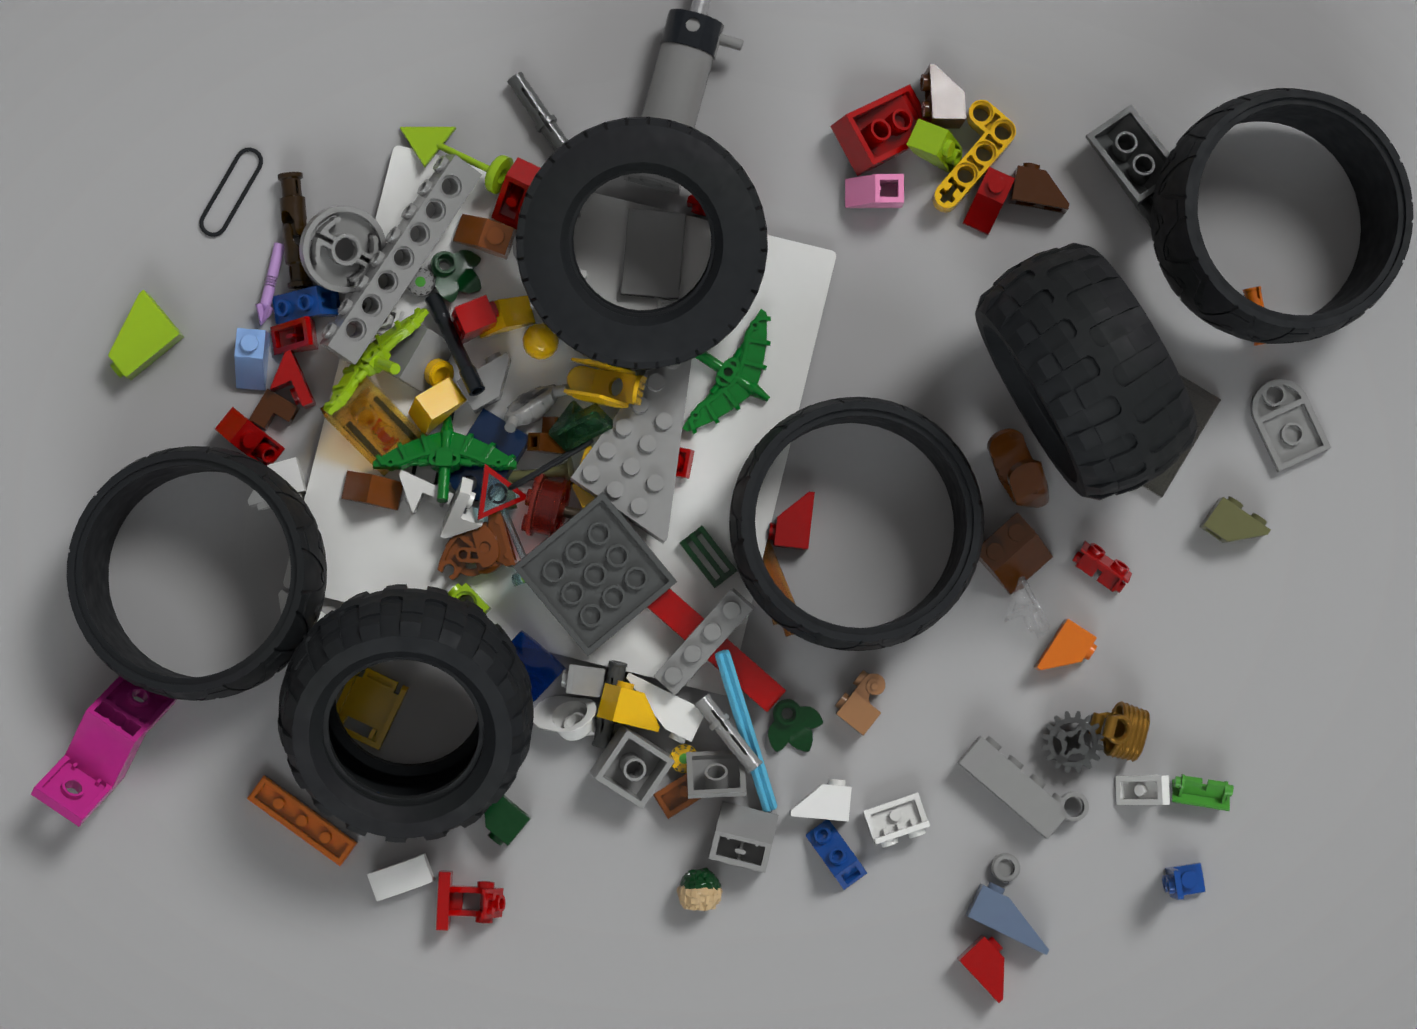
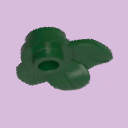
M460 250L454 254L448 251L436 253L431 260L430 268L436 276L435 288L439 295L446 301L453 303L457 298L458 292L465 294L479 292L481 290V282L473 269L480 263L481 258L469 250ZM445 262L450 266V268L448 270H443L440 268L439 265Z
M791 699L779 701L773 709L774 722L768 729L770 744L776 752L782 750L788 742L798 750L809 752L813 742L811 729L823 724L820 714L812 707H800L797 702ZM784 708H790L793 711L790 719L782 717V710Z

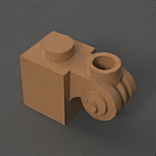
M862 670L853 682L857 686L850 695L845 692L835 706L839 710L835 714L864 736L881 714L879 710L870 704L869 695L881 694L885 689L886 683L879 674H869Z

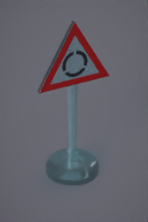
M484 464L477 520L500 511L519 557L522 559L526 556V553L507 507L530 497L518 488L511 491L508 490L511 483ZM518 572L514 573L511 577L514 586L526 583Z

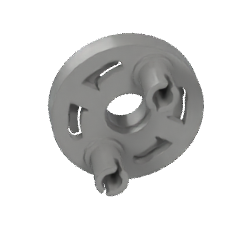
M333 206L318 212L306 224L299 244L300 259L305 272L317 285L334 292H354L355 282L361 275H366L371 267L369 264L371 258L377 251H382L386 245V240L381 226L369 213L351 206ZM368 237H369V252L367 253V251H368ZM347 238L352 242L354 251L348 260L342 261L337 257L335 247L338 241ZM311 241H312V246H311L312 256H311V259H310V255H311V254H310V243H311ZM358 265H360V266H361V269H360L355 275L351 276L352 274H354V273L360 268V267L358 266Z

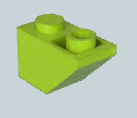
M918 119L906 145L915 155L950 173L954 166L961 161L963 148L948 129Z

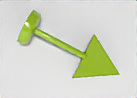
M400 127L401 132L424 168L439 150L447 154H456L466 163L486 172L485 187L487 191L493 194L500 193L505 176L514 163L512 158L500 155L489 166L445 145L444 143L456 130V127Z

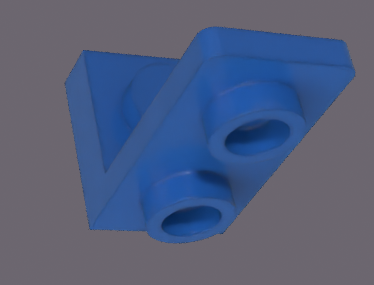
M312 286L273 297L276 324H282L304 316L335 317L339 314V293L327 290L321 286Z
M830 820L823 821L806 834L809 842L844 890L867 874L862 864Z
M1201 863L1165 868L1166 875H1162V883L1165 893L1168 892L1170 897L1180 900L1184 899V895L1206 892Z

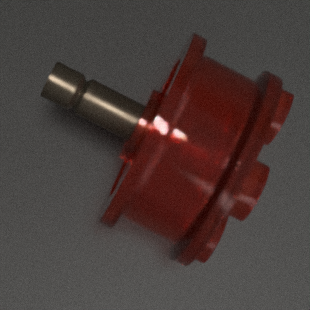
M541 474L534 479L532 489L529 488L526 494L525 505L529 506L528 513L523 517L521 531H525L527 536H533L535 533L550 536L565 523L566 518L570 519L581 510L569 507L571 495L570 480L564 479L563 482L549 480L546 474Z

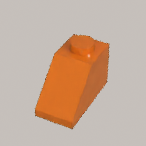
M1065 619L1034 668L1039 671L1082 662L1084 658L1089 660L1097 648V645L1094 644L1097 637L1070 619Z

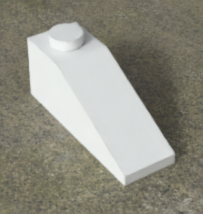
M628 673L626 677L631 684H635L634 689L636 691L645 693L654 715L662 726L670 731L668 737L683 745L686 740L692 742L704 718L699 709L694 704Z

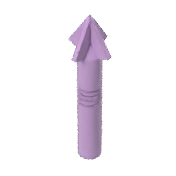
M274 243L267 271L268 277L265 280L261 301L259 304H255L260 326L274 312L271 305L284 254V244Z

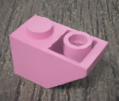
M872 174L845 179V208L903 207L904 174Z

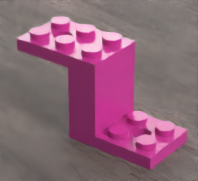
M119 676L85 711L66 754L35 785L31 795L80 827L124 779L145 735L175 704L177 699L146 691ZM137 696L144 702L136 701L133 697ZM73 788L78 794L70 793L67 789Z

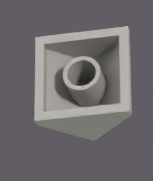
M420 325L418 329L399 342L389 352L391 354L389 360L400 365V372L396 375L388 374L423 393L433 387L424 378L427 364L437 358L448 362L452 354L443 337L429 328Z
M730 750L686 752L688 799L747 796L745 768Z

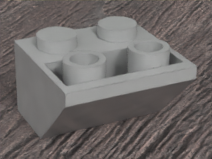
M722 801L709 859L765 873L778 815Z

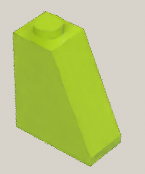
M145 290L138 294L108 354L113 361L110 367L120 378L125 376L133 380L184 338L178 328Z

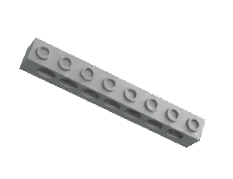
M446 154L436 161L433 166L434 173L429 180L426 179L420 185L417 191L418 197L414 203H410L404 209L401 215L402 221L398 227L390 230L385 239L387 243L382 251H377L371 258L369 263L371 267L366 275H361L355 282V291L349 299L346 298L338 308L339 315L334 322H330L323 330V339L319 344L346 363L356 365L482 176L481 173L456 154ZM445 179H448L451 185L447 194L442 190V183ZM430 202L435 207L432 217H428L426 214V207ZM414 226L419 230V237L415 241L410 237V231ZM400 249L403 253V261L397 265L394 261V255ZM384 273L387 276L388 282L381 289L378 279ZM369 297L372 306L368 312H364L362 303L365 298ZM353 321L356 325V330L352 336H348L346 327L349 322Z

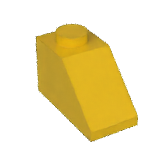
M619 680L617 685L605 683L596 717L659 732L660 726L645 693L633 690L635 684Z

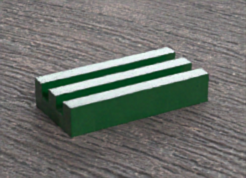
M700 526L680 542V545L714 589L737 572V569L703 526ZM702 534L729 570L724 573L697 537ZM691 541L694 542L720 577L717 580L714 579L688 544Z

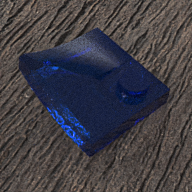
M521 630L512 640V643L516 647V653L524 663L529 674L534 703L563 673L566 667L536 640Z

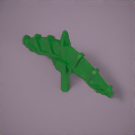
M763 309L759 311L755 319L750 323L749 328L745 332L744 340L741 346L737 348L733 357L728 358L724 363L708 352L695 357L717 372L716 383L709 390L710 393L691 412L690 417L682 428L685 431H692L695 434L697 433L696 428L712 421L715 424L719 423V417L734 408L737 411L741 409L739 404L749 396L766 402L769 400L770 396L758 385L761 370H766L767 368L766 365H763L765 349L771 343V341H767V322L771 321V317L767 316Z
M451 416L444 420L441 432L428 436L422 433L420 434L421 438L404 445L399 442L397 443V448L383 456L377 454L375 456L376 460L373 461V469H386L389 471L403 470L416 465L419 467L430 466L431 469L438 473L437 502L439 503L448 502L450 473L459 470L461 466L472 467L473 465L484 468L486 464L496 471L517 469L516 456L513 454L508 456L496 448L495 443L491 442L488 445L475 439L472 433L465 436L454 432Z

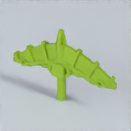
M416 308L414 314L401 322L400 320L395 321V326L381 336L379 334L375 335L376 339L368 345L356 365L350 364L349 367H345L342 372L344 375L338 385L332 387L333 394L330 401L326 402L323 408L327 414L331 416L343 407L366 376L370 377L376 373L379 374L382 370L393 375L400 372V365L389 360L391 357L389 352L399 342L420 327L424 318L429 313L427 309Z

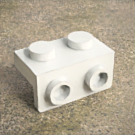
M918 792L863 810L875 845L881 843L882 848L898 843L897 837L906 834L909 835V838L923 835L926 833L925 828L930 826Z

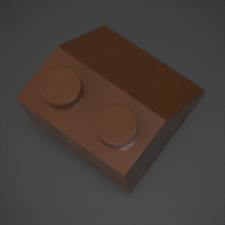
M1017 512L983 542L979 561L1011 595L1053 556L1038 534Z

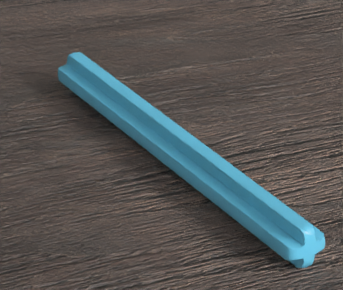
M729 650L719 651L715 653V658L738 732L763 762L751 772L762 810L769 812L777 808V803Z

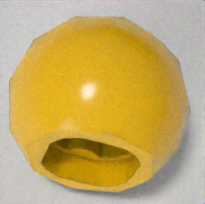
M539 323L530 326L525 331L522 342L526 353L532 358L540 360L547 359L556 352L559 339L546 324Z

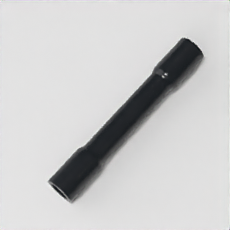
M433 293L425 299L427 307L435 323L439 326L469 395L477 396L485 390V386L463 346L443 298L439 293Z

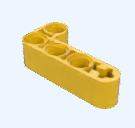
M977 100L972 103L966 118L969 126L981 138L935 190L932 201L934 207L940 212H951L957 207L987 172L988 168L1010 146L1016 135L1014 123L986 100ZM983 109L987 113L988 119L985 121L976 120L973 116V111ZM999 127L1007 129L1009 138L1000 140L995 135V129ZM978 149L988 150L991 159L988 161L979 160L976 156V151ZM961 170L969 171L972 174V181L968 183L960 181L957 173ZM954 186L956 190L952 194L951 202L947 200L943 203L941 201L942 194L946 195Z

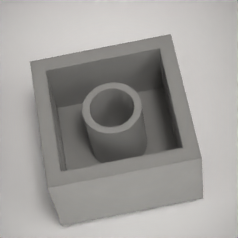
M621 724L590 772L596 780L643 809L675 760L669 753L626 725Z

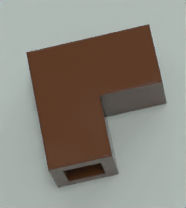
M267 389L249 420L267 430L275 415L292 423L300 408Z
M543 417L542 433H528L527 451L564 454L566 452L568 418Z

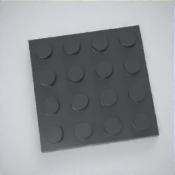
M603 492L513 566L587 656L677 583L676 579Z

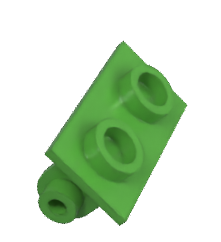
M1181 774V777L1175 776V779H1172V802L1229 811L1230 797L1233 795L1234 786L1229 785L1228 781L1222 782L1208 779L1206 785L1202 784V778Z

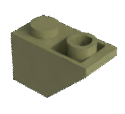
M1230 496L1228 499L1225 497L1219 498L1199 526L1222 543L1268 535L1271 529L1265 526L1267 524L1265 519L1255 513L1249 515L1242 510L1243 505Z

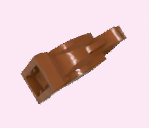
M500 510L489 515L488 522H483L481 527L450 538L445 545L446 548L441 556L438 570L443 573L447 565H452L454 573L449 578L454 581L460 574L478 576L480 574L493 573L501 568L502 565L509 568L513 567L517 563L503 511ZM467 564L477 565V567L473 569L466 568Z

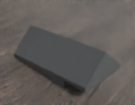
M1130 105L1087 134L1086 139L1151 228V207L1155 186L1170 153L1134 107Z

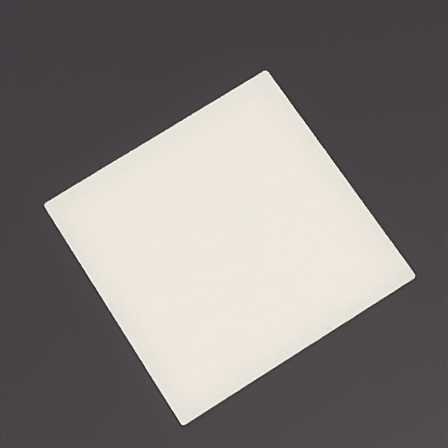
M395 146L393 148L375 218L383 230L385 239L392 228L398 227L403 219L401 217L402 212L407 205L414 203L419 195L417 193L418 188L426 179H430L434 173L433 166L441 155H435L424 168L412 148ZM472 165L470 166L481 173L482 176L420 267L426 268L432 273L430 268L431 260L436 253L441 251H448L454 254L460 250H469L481 258L480 263L473 269L480 279L481 290L472 294L458 292L457 298L453 303L443 299L450 317L454 307L484 295L487 296L489 302L527 295L521 281L517 260L513 254V245L506 260L453 242L462 214L499 222L491 218L499 193L493 194L487 191L485 187L486 172ZM445 179L442 183V190L447 194L451 185L449 180ZM597 193L591 194L580 211L581 217L577 218L573 237L574 253L580 270H587L586 282L605 300L627 309L652 310L676 302V299L621 295L629 208L671 211ZM431 202L426 207L428 217H432L435 212V207ZM686 215L679 299L692 290L700 280L706 269L711 249V232L708 220ZM416 226L410 231V237L413 241L419 237V230ZM767 235L768 252L766 266L757 296L736 328L720 343L706 352L723 363L728 358L733 357L737 348L741 346L750 323L755 319L759 311L763 309L767 316L771 317V321L767 322V341H771V343L765 349L763 365H766L767 368L766 370H761L758 385L770 398L766 402L749 396L739 404L741 409L737 411L734 408L719 417L720 422L717 424L712 421L696 428L697 433L695 434L692 431L687 432L682 429L680 448L691 449L695 452L689 479L680 477L675 479L668 537L664 544L627 520L676 579L677 583L670 589L704 619L733 588L752 604L753 597L738 572L730 542L729 517L733 490L745 461L749 458L757 443L780 421L799 411L836 260V253L832 250ZM400 249L394 255V261L397 265L403 261V253ZM445 262L439 265L440 268L443 270H448L450 268V266ZM384 273L378 279V284L382 289L388 282L387 276ZM406 288L394 308L405 312L403 320L414 314L416 308H425L429 313L421 325L443 337L425 302L428 296L416 297ZM436 288L431 294L438 293ZM532 309L536 324L544 323L536 310ZM348 324L347 334L352 336L355 333L356 326ZM532 325L483 339L477 336L463 344L476 369L485 365V359L497 352H500L501 355L507 352L510 357L511 363L501 400L485 408L502 420H504L508 410L507 407L521 394L539 386L567 384V375L576 366L598 368L571 361V358H591L574 350L560 338H558V348L552 356L540 360L532 358L524 350L522 342L525 331ZM451 355L448 362L454 369L453 381L462 392L457 383V380L461 379L459 369ZM696 358L691 360L683 426L690 417L691 412L710 393L709 390L716 383L717 372ZM342 359L339 360L333 386L338 385L344 375L342 373L343 369L350 366L349 363ZM648 369L631 370L635 371L637 376H644ZM382 370L379 374L376 373L370 377L366 376L359 383L351 398L338 411L334 412L331 416L326 413L304 498L305 503L316 520L325 548L327 562L325 598L345 602L359 593L367 591L370 594L383 591L386 586L395 584H407L408 588L427 590V586L437 587L446 590L448 593L456 584L459 583L462 586L467 583L492 608L486 614L487 618L494 624L498 623L513 644L609 667V660L621 661L628 664L626 667L627 672L655 678L654 675L685 641L651 610L645 608L593 653L587 656L513 567L509 568L502 565L501 568L490 574H480L478 576L460 574L456 580H451L449 576L454 573L452 565H447L443 573L438 570L441 556L446 548L445 545L452 538L444 539L440 537L442 522L450 506L449 504L444 503L443 507L427 501L429 495L424 494L416 513H412L404 488L398 511L341 499L347 471L373 474L401 481L399 477L401 470L373 469V461L376 460V457L350 431L346 424L351 421L383 456L397 448V443L401 442L404 445L412 440L373 398L379 395L419 438L421 430L408 412L414 398L422 392ZM620 378L616 379L612 384L611 391L614 396L618 395L622 390L623 383ZM568 395L558 397L544 417L568 418L567 452L589 439L594 440L591 444V447H593L620 408L592 404ZM468 400L455 410L452 422L454 432L465 436L481 413V411L475 413ZM380 418L383 421L380 426L390 437L397 436L400 439L387 452L382 449L384 443L367 426L371 420L376 421ZM542 419L528 425L517 426L516 428L527 435L528 433H542ZM444 421L428 435L441 432ZM791 443L776 457L759 491L755 527L758 548L762 559ZM526 449L517 464V469L514 470L538 469L562 454H546L527 451ZM585 449L571 456L574 472L580 465ZM566 459L565 461L559 463V464L556 465V466H559V465L563 464L564 462L567 461V459ZM417 465L415 475L434 483L437 471L431 469L430 466L419 467ZM413 466L408 467V468L403 469V470H405V471L411 473ZM469 477L468 479L473 480V491L477 486V480L475 477ZM562 478L531 480L518 487L519 490L530 498L517 503V509L502 510L517 562L569 520V518L556 516L552 513L541 512L544 501L582 509L570 481ZM449 482V491L455 493L456 491ZM503 488L492 497L491 501L489 499L485 500L484 512L505 503V501L500 504L493 503L494 500L501 501L504 498ZM473 501L472 506L479 509L480 501ZM489 516L484 517L483 522H488ZM700 526L706 529L737 569L736 573L715 589L680 545L683 539L687 538ZM700 534L697 538L724 573H726L729 569L702 534ZM691 541L688 545L714 579L717 580L720 576L694 542ZM290 557L283 581L284 586L288 589L291 580ZM467 564L466 566L469 569L477 567L476 564ZM469 595L463 596L460 599L463 602L467 599L474 603L473 598ZM748 616L727 638L739 649H741ZM708 660L685 685L720 695H727L720 671Z

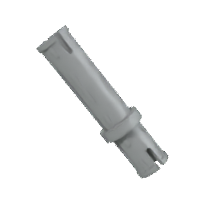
M707 694L695 704V707L699 709L710 723L709 728L711 731L717 732L730 751L747 770L748 774L763 763L729 721L730 716L720 710L710 697V694Z

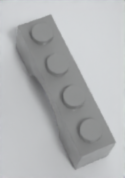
M734 588L731 589L657 671L654 677L674 695L678 694L755 607Z

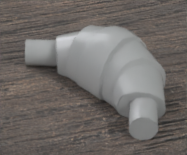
M568 384L539 386L518 396L507 407L508 410L504 417L506 422L505 430L512 433L516 430L517 426L528 425L542 419L545 413L557 401L558 397L568 396V394L563 392L564 389H569Z

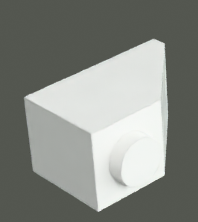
M829 779L828 784L822 783L790 810V816L849 822L852 787L845 786L846 780Z

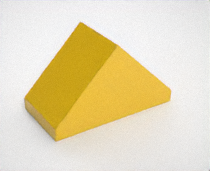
M528 295L494 301L499 312V317L496 318V326L479 336L480 339L536 324Z
M451 377L417 395L408 414L421 432L427 436L465 403L467 399Z

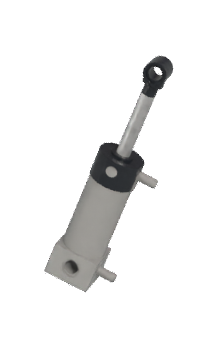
M693 0L690 11L684 9H671L669 11L660 42L661 48L641 117L668 119L695 128L712 63L716 59L719 45L739 51L742 50L744 43L742 39L723 35V23L707 16L711 0ZM636 173L624 175V180L678 195L682 187L669 178L655 174Z

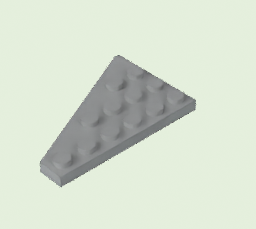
M692 359L677 365L648 369L644 374L647 379L646 384H644V391L642 390L643 397L640 398L642 399L641 406L629 404L628 408L619 409L570 478V481L594 497L603 492L624 518L662 544L667 540Z

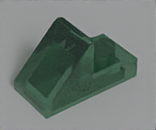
M573 400L551 427L549 435L567 452L612 429L613 420L597 403L583 409Z

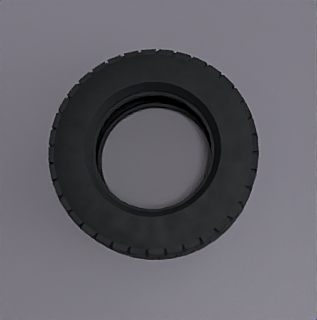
M626 117L603 122L582 131L565 142L546 160L532 180L520 209L516 232V254L521 281L531 304L543 322L558 338L581 354L611 366L629 369H655L677 365L700 356L720 343L740 323L757 296L764 276L768 252L767 225L763 206L755 186L738 161L714 139L695 128L672 120L654 117ZM629 174H655L680 184L696 198L709 222L711 249L704 273L693 289L684 297L662 308L633 310L617 306L605 300L586 282L576 262L573 241L574 229L584 203L591 194L605 183Z

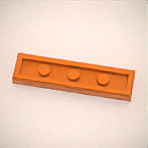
M266 775L261 778L247 798L339 866L344 863L358 843Z

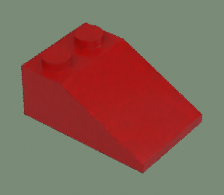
M910 84L844 115L830 126L857 176L882 165L910 149L906 144L918 119L926 121V118H922V105Z

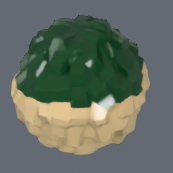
M707 867L688 870L682 877L680 886L677 888L680 905L688 910L708 911L716 909V905L721 901L723 892L719 879Z

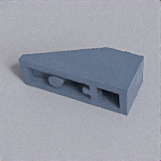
M989 882L988 886L980 884L966 916L1047 955L1049 949L1011 899L1003 895L1005 889L992 882Z

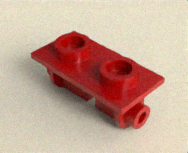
M1084 541L1081 552L1078 551L1072 559L1076 563L1075 566L1090 577L1094 575L1097 569L1100 570L1102 573L1096 581L1112 592L1117 591L1120 593L1126 585L1124 582L1128 584L1132 575L1125 563L1118 559L1112 560L1105 555L1104 549L1095 543L1089 544Z

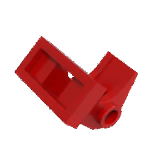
M439 871L436 930L448 931L450 929L451 916L476 917V923H493V918L502 917L506 904L503 895L504 888H496L495 882L477 881V886L452 885L453 871ZM463 893L480 894V910L463 909Z

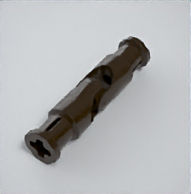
M302 172L278 174V180L281 181L282 189L280 209L283 223L285 264L289 266L290 282L287 283L289 289H304L313 286V282L310 281V277L305 272L301 263L299 245L293 239L299 237L300 244L302 232L307 224L306 202L301 190Z

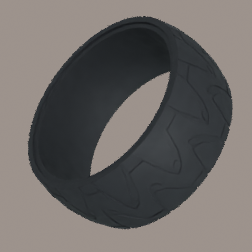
M1274 88L1253 92L1229 100L1211 110L1191 126L1178 140L1177 146L1171 150L1163 165L1155 186L1151 207V234L1157 261L1160 262L1159 266L1171 289L1177 297L1181 298V302L1191 312L1214 328L1237 338L1266 344H1287L1310 341L1333 333L1361 317L1368 308L1370 309L1374 306L1398 275L1403 265L1402 262L1407 255L1412 236V220L1414 216L1411 186L1405 167L1400 162V156L1386 134L1372 119L1362 114L1356 107L1334 96L1296 88ZM1272 122L1304 132L1322 144L1343 167L1354 189L1359 206L1361 224L1357 257L1353 269L1340 291L1331 301L1312 315L1284 314L1264 308L1247 299L1224 279L1205 247L1198 219V192L1201 176L1215 146L1236 124Z
M843 397L818 402L791 414L775 425L757 443L749 458L745 461L733 490L729 517L733 557L746 588L757 604L777 624L792 634L816 645L845 651H866L891 647L921 634L938 622L955 605L968 587L980 558L984 532V509L980 489L975 474L958 445L953 442L944 430L923 414L892 401L869 397ZM844 423L867 424L889 430L915 445L931 461L940 474L950 497L954 522L953 542L947 565L932 591L916 607L903 616L879 626L868 628L845 627L820 620L796 606L778 588L769 575L758 548L755 527L756 505L761 485L770 466L789 443L812 430L824 426Z
M185 446L149 454L148 457L145 456L134 461L112 476L96 492L97 495H94L87 504L73 532L67 559V587L72 611L79 628L96 655L111 670L131 684L158 695L180 700L206 701L233 696L254 688L272 678L276 672H280L288 665L293 652L304 640L308 631L318 621L327 585V562L322 536L316 520L305 501L286 480L258 460L239 452L218 447ZM200 472H222L238 478L254 489L267 502L280 522L290 553L291 580L289 594L278 623L268 638L254 653L240 663L219 673L203 677H191L173 672L152 661L132 643L117 619L110 596V556L116 536L126 517L151 491L170 480L184 475Z

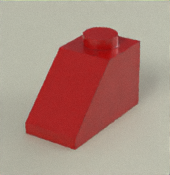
M519 157L516 159L505 176L491 216L492 219L517 230L518 217L525 194L540 167Z
M989 167L962 224L989 235L1015 178Z
M484 295L454 307L450 318L464 344L494 328L499 312L495 302H489L487 296Z
M809 491L777 516L775 523H770L768 540H773L774 547L808 550L815 492Z
M981 935L957 959L992 997L1000 1003L1003 1000L1005 958L1000 954L1003 947L992 936L987 939Z

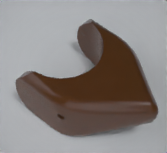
M1011 428L1003 429L993 434L987 443V448L998 479L1012 498V501L1016 505L1040 508L1045 506L1049 502V490L1042 463L1032 458L1023 434Z

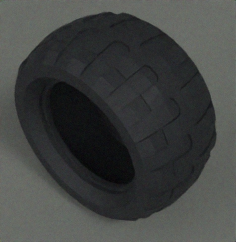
M1071 243L1059 249L1053 248L1037 253L1008 269L993 283L990 289L980 296L975 317L992 361L1020 413L1043 450L1067 483L1080 496L1102 500L1114 494L1120 495L1136 490L1164 473L1179 459L1182 453L1193 445L1197 432V421L1183 381L1166 347L1141 305L1116 270L1096 249L1087 245Z
M407 584L389 585L383 591L370 594L365 591L351 597L335 611L331 610L311 627L304 640L290 657L279 695L278 732L285 753H287V761L295 781L301 789H306L311 795L315 807L328 818L334 815L339 820L345 822L346 829L365 836L367 832L385 836V841L406 843L407 838L423 836L426 841L445 837L451 829L459 826L466 828L479 820L493 803L496 804L503 797L516 779L517 772L528 754L533 728L534 709L530 677L524 663L519 659L516 647L498 623L494 624L487 618L483 609L467 599L463 602L448 596L446 590L437 587L427 586V590L408 588ZM394 660L418 661L446 672L464 688L476 709L478 722L464 743L439 759L418 764L395 763L369 753L352 739L340 720L335 698L352 677L370 666Z

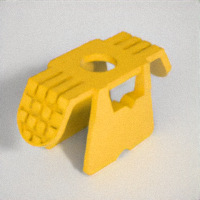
M571 358V361L598 369L586 366L572 368L566 380L569 389H564V393L578 400L616 408H628L629 404L641 406L642 399L640 398L643 397L642 390L644 391L647 377L643 375L637 376L636 372L629 368L611 366L593 359ZM620 378L623 387L621 392L614 396L611 391L612 384L616 379Z

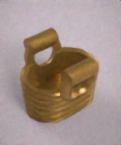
M1123 701L1118 702L1111 713L1093 712L1090 725L1097 723L1100 725L1095 731L1096 734L1101 733L1103 722L1106 718L1102 733L1104 738L1101 739L1103 741L1104 754L1112 756V758L1127 759V761L1131 760L1132 762L1138 760L1143 751L1149 730V712Z

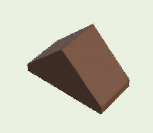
M347 471L341 499L398 511L403 485L401 481L373 474Z

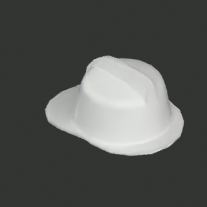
M552 696L544 699L534 708L533 723L538 728L557 732L565 740L577 741L585 736L595 734L594 716L597 710L596 704L588 698Z

